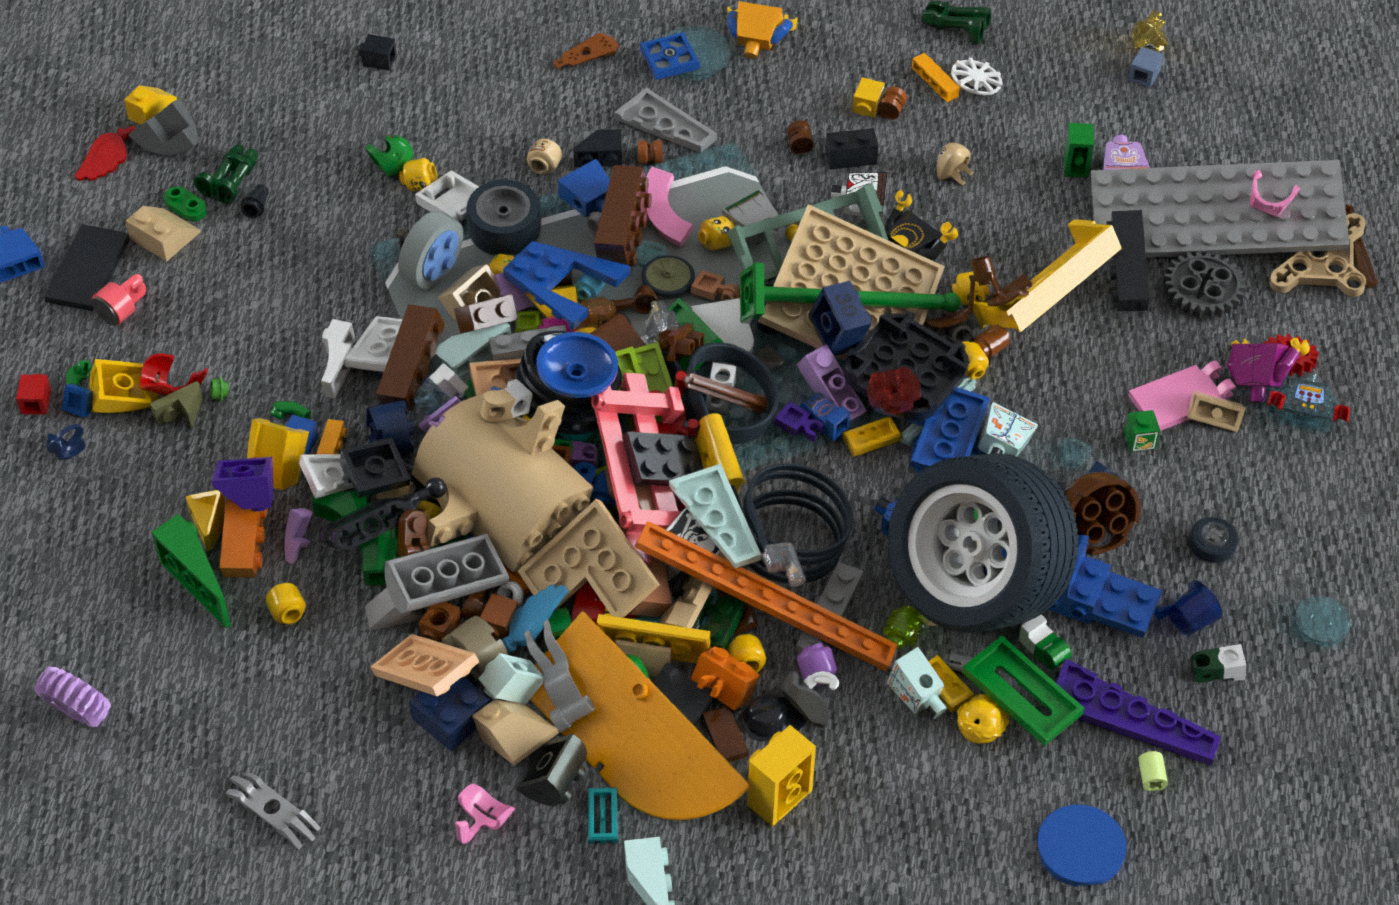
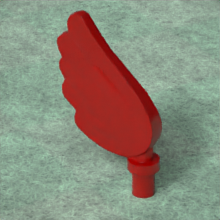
M133 125L125 129L119 128L117 129L118 133H105L99 136L92 144L83 164L76 172L75 179L78 181L85 179L94 181L98 177L114 172L118 164H123L126 161L127 151L124 141H127V138L130 137L129 134L136 129Z

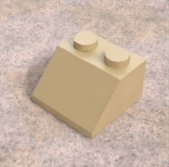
M142 206L126 220L130 240L166 262L201 232L200 229L175 214L158 207Z
M487 264L472 267L439 295L438 298L451 317L457 321L454 312L455 308L499 298L500 291L493 278V272Z

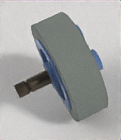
M432 211L424 215L409 233L400 228L396 233V237L404 241L398 260V270L401 277L422 289H431L439 284L450 272L460 253L463 242V228L461 224L439 211Z

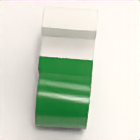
M1040 615L1021 626L1019 641L1040 662L1042 661L1050 670H1055L1064 663L1065 659L1069 660L1072 657V652L1068 644L1046 625L1047 620Z

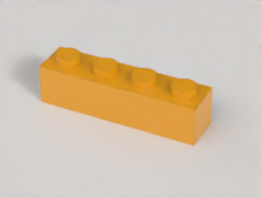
M923 53L913 58L912 69L946 102L959 97V85L940 66L934 63L930 57Z
M327 420L316 455L338 454V451L342 450V439L347 436V428H345L344 421Z

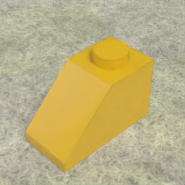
M139 85L124 99L128 119L141 125L162 111L170 103L177 100V97L159 88Z

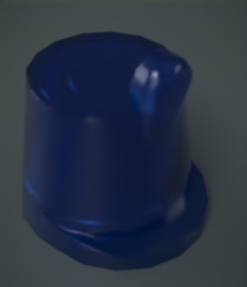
M1197 580L1188 583V591L1172 604L1159 607L1154 613L1155 617L1159 620H1162L1169 614L1172 623L1186 636H1190L1218 621L1223 615L1222 608L1215 595L1209 588Z

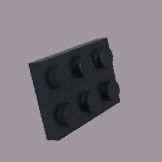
M627 432L622 437L633 476L638 485L669 486L670 480L704 469L694 436Z

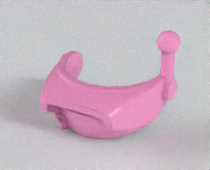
M1255 170L1252 176L1254 179L1250 194V206L1278 217L1298 194L1300 188L1298 185H1295L1290 196L1284 201L1278 203L1267 202L1260 196L1257 190V180L1262 177V173L1260 170Z

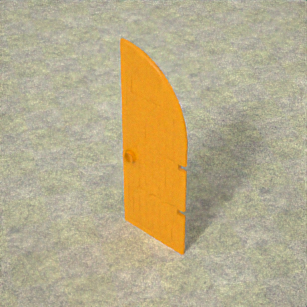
M582 611L556 640L568 659L570 676L581 696L587 695L595 708L594 711L576 720L570 728L560 733L563 736L575 734L583 742L587 749L585 760L593 768L597 767L600 763L604 765L599 775L611 788H617V794L629 805L657 818L669 820L695 819L725 808L751 787L744 777L585 612ZM548 649L545 656L555 665L554 658ZM536 663L535 666L543 674L540 666ZM543 683L530 700L553 724L550 712L556 708Z

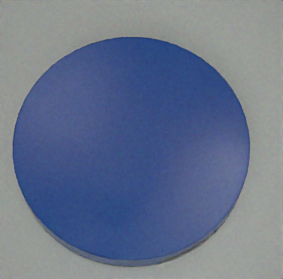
M1079 804L1061 807L1048 815L1039 829L1037 847L1042 860L1041 863L1052 876L1063 883L1076 887L1079 885L1103 884L1111 880L1123 865L1126 855L1124 833L1119 824L1110 815L1098 808Z

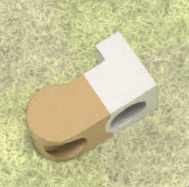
M517 379L509 381L507 388L498 391H487L483 396L481 417L490 422H499L529 413L533 393Z

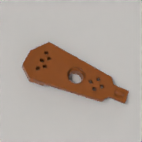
M600 32L563 53L562 58L553 61V64L558 69L565 65L575 66L605 55L610 56L616 54L619 44L613 37Z

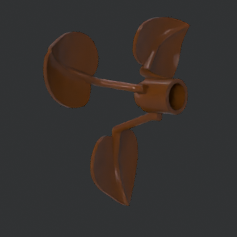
M990 256L975 258L970 261L974 275L969 276L970 294L968 308L936 319L925 318V323L932 327L943 328L968 319L969 315L973 313L975 281L980 286L992 284L995 291L990 293V295L995 298L987 301L988 306L992 307L1006 305L1029 296V291L1026 289L1033 286L1032 282L1023 273L1019 278L1001 288L995 277Z

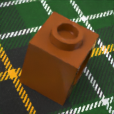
M447 602L429 606L419 621L420 637L443 643L442 639L461 623L460 608Z

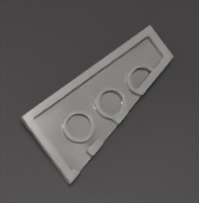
M645 88L614 112V119L699 153L703 152L717 140V133L648 88Z

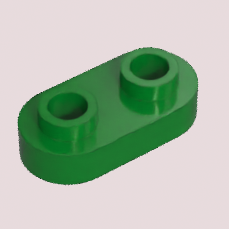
M172 187L164 193L165 205L184 219L199 221L206 216L205 202L185 188Z

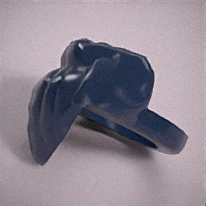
M72 424L63 429L58 436L48 433L47 450L55 454L59 460L71 459L82 452L86 444L84 439L81 438L84 431L81 425ZM76 429L74 435L68 441L62 438L68 431Z

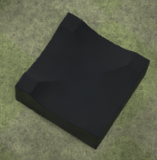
M668 662L653 682L694 726L702 717V713H705L713 703L714 698L710 696L712 688H698L697 682L683 675Z

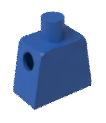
M594 159L558 180V196L584 217L590 216L592 212L598 211L602 213L610 180L598 160Z
M7 226L0 227V283L45 267L39 248L24 229L18 228L11 231Z

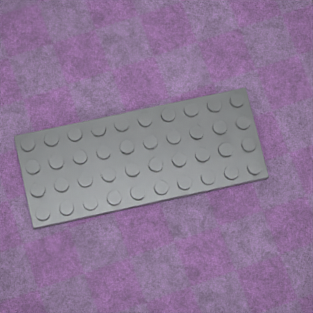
M1340 160L1091 170L1093 221L1096 224L1106 225V221H1111L1112 211L1142 210L1146 258L1186 256L1187 252H1190L1193 256H1196V252H1200L1203 256L1206 255V252H1210L1211 255L1218 253L1220 255L1349 249ZM1255 170H1260L1262 173V177L1257 180V190L1260 196L1267 202L1278 203L1284 201L1290 196L1295 185H1298L1300 188L1298 194L1278 217L1250 206V194L1254 179L1252 176Z

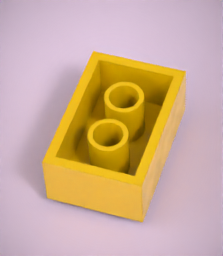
M791 725L782 732H776L766 747L762 750H756L749 758L748 783L751 787L747 790V806L772 827L804 799L813 788L816 746Z

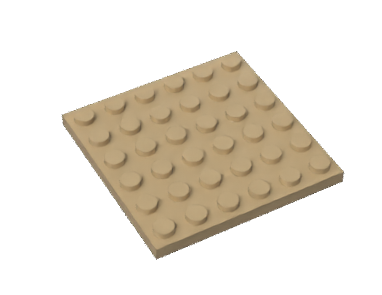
M808 204L773 287L822 289L825 286L851 281L854 289L858 291L935 294L945 266ZM766 302L765 314L759 318L758 322L817 349L823 346L808 316L813 304ZM863 306L865 311L869 313L872 322L866 335L878 324L879 317L885 312H888L889 315L894 313L905 314L906 310L915 313L914 321L923 325L929 309ZM847 353L835 357L845 361Z

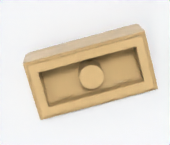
M1193 390L1187 418L1238 432L1246 408L1240 403Z
M624 640L615 641V644L624 654H632L642 659L647 668L648 675L658 676L667 662L669 664L672 663L671 648Z

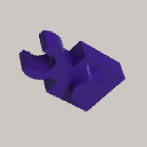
M790 401L774 420V425L795 436L801 431L806 439L813 442L816 440V433L812 430H817L821 433L824 431L823 422L817 419L811 420V413Z

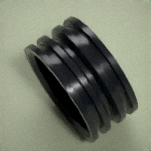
M555 330L539 333L528 342L512 379H517L533 393L529 413L525 415L532 419L538 406L559 400L565 408L557 432L578 435L595 431L599 427L595 410L591 404L592 397L573 398L560 395L549 389L541 381L537 373L536 362L540 348L549 339L568 332ZM619 365L617 376L611 385V390L616 391L619 390L622 382V373Z

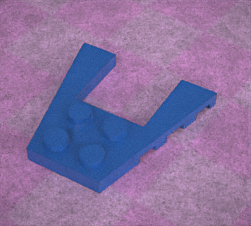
M532 241L503 268V276L524 293L528 291L532 294L538 304H545L552 310V315L559 320L564 319L569 323V328L574 330L588 317V308L551 290L574 268L617 288L630 275V266Z

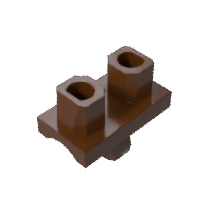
M685 323L676 330L666 329L662 331L658 336V343L662 350L669 352L667 360L675 361L681 356L690 357L695 349L703 346L704 333L693 331V324Z

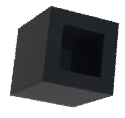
M368 34L365 42L361 43L359 47V56L362 57L363 66L390 71L397 55L395 39Z

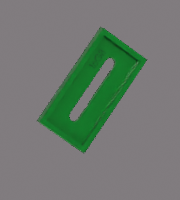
M1000 636L963 666L962 673L1043 746H1046L1083 715L1085 708L1003 636ZM995 669H1002L1011 678L1014 677L1016 682L1045 708L1048 707L1052 715L1044 716L996 674Z

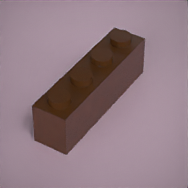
M408 304L376 392L382 404L404 400L407 410L413 411L415 402H418L421 395L420 388L423 379H426L428 376L430 359L436 353V342L439 334H442L444 330V320L437 308Z

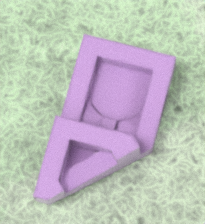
M306 508L291 509L287 520L284 550L285 560L291 564H294L297 560L300 548H307L311 543L309 540L302 538L306 533L313 513Z

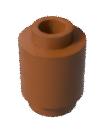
M995 324L975 337L974 342L979 344L987 358L990 359L1009 345L1010 336L1005 328Z

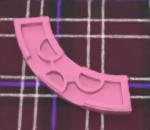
M651 167L647 177L649 179L648 193L652 195L651 207L646 210L647 218L663 238L682 247L693 231V225L681 219L672 210L668 202L669 189L674 180L673 174Z

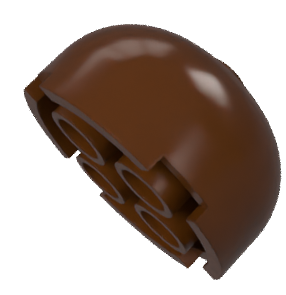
M1108 472L1085 474L1073 481L1064 492V495L1067 496V501L1070 502L1069 505L1072 507L1071 510L1074 512L1073 516L1076 519L1078 535L1089 536L1088 542L1096 544L1104 537V527L1115 534L1113 540L1107 545L1092 546L1088 544L1086 552H1089L1091 555H1100L1122 546L1128 540L1126 536L1132 529L1134 522H1139L1141 504L1136 490L1114 474Z

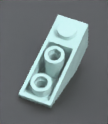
M660 837L624 841L628 881L647 905H675L674 900H668L667 892H672L671 875L664 872V866L668 865V854L666 847L661 848Z

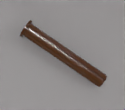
M1345 204L1346 215L1354 213L1353 206ZM1359 237L1353 242L1354 262L1357 270L1366 278L1365 288H1374L1378 280L1363 239Z
M688 373L683 378L686 388L751 409L757 415L764 413L768 406V399L764 394L755 395L694 373Z

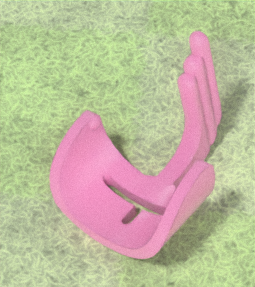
M477 784L468 785L458 795V801L465 812L476 822L470 829L468 822L465 820L455 822L457 840L467 844L482 826L498 830L516 808L499 802ZM474 806H477L479 809L486 813L489 811L490 808H493L489 815H491L497 820L491 819L488 816L484 815Z

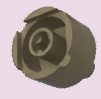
M478 616L466 620L442 639L443 644L475 653L479 663L467 675L473 684L480 682L478 678L485 671V667L499 653L508 655L502 640L495 641L491 633L494 632V629Z

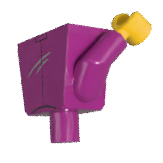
M1246 338L1243 339L1242 344L1234 340L1227 368L1238 386L1250 387V402H1266V387H1280L1297 359L1309 352L1310 347L1307 340H1303V343L1300 345L1298 338H1293L1290 342L1292 348L1278 343L1249 344Z

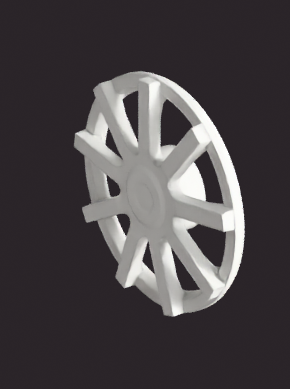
M973 58L962 61L957 60L951 69V75L955 83L973 94L992 95L997 93L1003 84L1000 77L1001 73L996 72L990 67L988 62L984 64L973 60ZM958 67H961V68L964 69L965 71H963V70H957V68H958ZM956 75H964V76H967V77L964 78V79L958 80L957 77H956ZM987 82L994 84L996 89H993ZM968 83L969 85L973 86L974 89H971L965 86L964 84ZM984 86L987 92L978 91V88Z

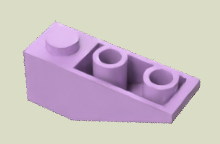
M827 344L807 354L796 364L809 387L815 393H822L829 402H832L838 408L843 406L850 411V421L867 411L855 390L847 383L844 372Z

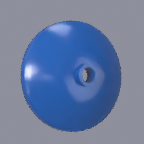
M568 332L549 339L540 348L537 355L536 368L541 381L552 391L567 397L585 398L600 394L612 385L618 372V359L612 347L601 338L583 332Z

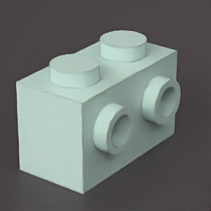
M499 653L493 661L487 664L485 671L478 679L485 686L484 691L492 699L525 704L543 684L544 675L530 660Z

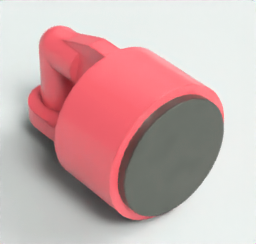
M134 274L120 286L109 282L92 296V305L96 313L110 325L118 326L135 312L134 304L146 294V286L143 283L142 276Z

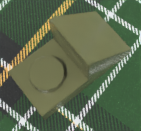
M196 381L150 403L156 423L161 425L165 422H171L182 414L192 428L203 401L200 384Z

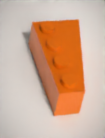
M226 497L220 570L223 577H257V571L262 569L263 555L260 550L261 543L265 541L264 522L267 517V509L258 512L251 509H242Z

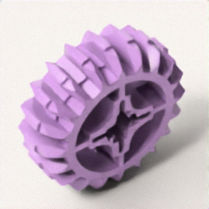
M47 667L38 677L34 687L38 696L42 697L49 705L87 726L98 727L101 721L106 718L111 707L110 702L102 693L80 678L57 667Z

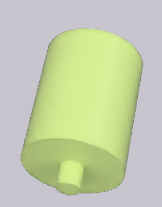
M1149 751L1140 755L1138 761L1143 788L1147 791L1163 790L1166 788L1168 781L1163 755L1156 751Z

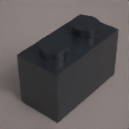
M874 128L826 133L825 154L829 169L876 165L879 145Z

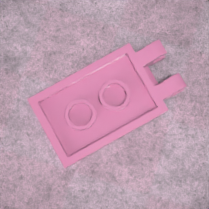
M1212 361L1202 370L1197 365L1129 390L1128 396L1139 412L1154 410L1161 431L1190 420L1187 418L1193 390L1228 399L1233 397L1234 394L1231 390L1236 386L1231 379L1222 381L1218 386L1214 384L1213 380L1220 378L1217 371L1222 370V367L1217 361Z

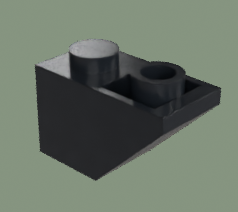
M621 129L596 130L573 148L574 167H582L594 159H597L601 166L614 167V165H622Z

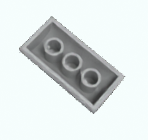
M488 534L396 558L385 563L387 589L394 606L400 613L410 612L505 585L510 578Z

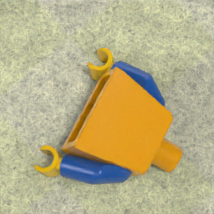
M741 1L738 2L737 10H731V7H727L728 27L732 36L737 38L738 45L745 46L744 56L747 58L756 59L759 49L770 50L772 45L778 43L789 31L796 29L798 18L795 17V19L791 20L788 19L789 15L785 14L783 20L782 8Z

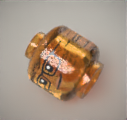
M606 297L587 298L581 303L582 306L588 308V317L580 323L584 327L599 328L603 325L604 320L612 319L616 316L614 303L610 302Z

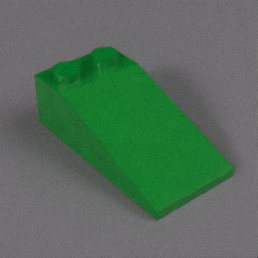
M177 514L151 532L159 563L227 629L231 625L224 596L199 541L198 531L190 520L185 521Z

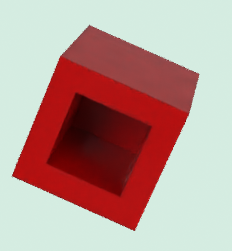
M40 374L21 375L16 396L20 413L47 414L51 396L48 376Z

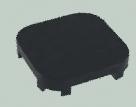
M906 310L905 314L894 313L890 315L888 312H885L879 317L878 324L854 349H849L844 365V377L854 390L878 403L896 416L907 421L928 419L936 413L965 379L970 364L969 357L965 351L966 346L959 340L953 344L914 321L915 313Z

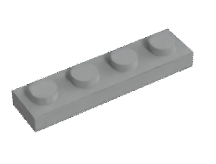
M838 562L817 605L843 617L863 578L864 571ZM803 631L796 644V650L802 652V648L818 643H823L824 647L829 646V643Z

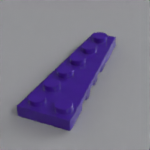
M1065 659L1056 683L1085 708L1083 715L1078 718L1079 720L1212 766L1220 743V736L1187 719L1178 717L1177 714L1165 708L1158 709L1148 704L1147 699L1139 695L1135 697L1123 691L1122 686L1114 682L1109 684L1097 678L1096 673Z

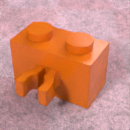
M714 646L700 654L691 680L697 682V687L700 689L704 687L712 688L710 696L718 699L735 711L750 701L760 675L753 671L748 664L739 662L730 656L725 649Z

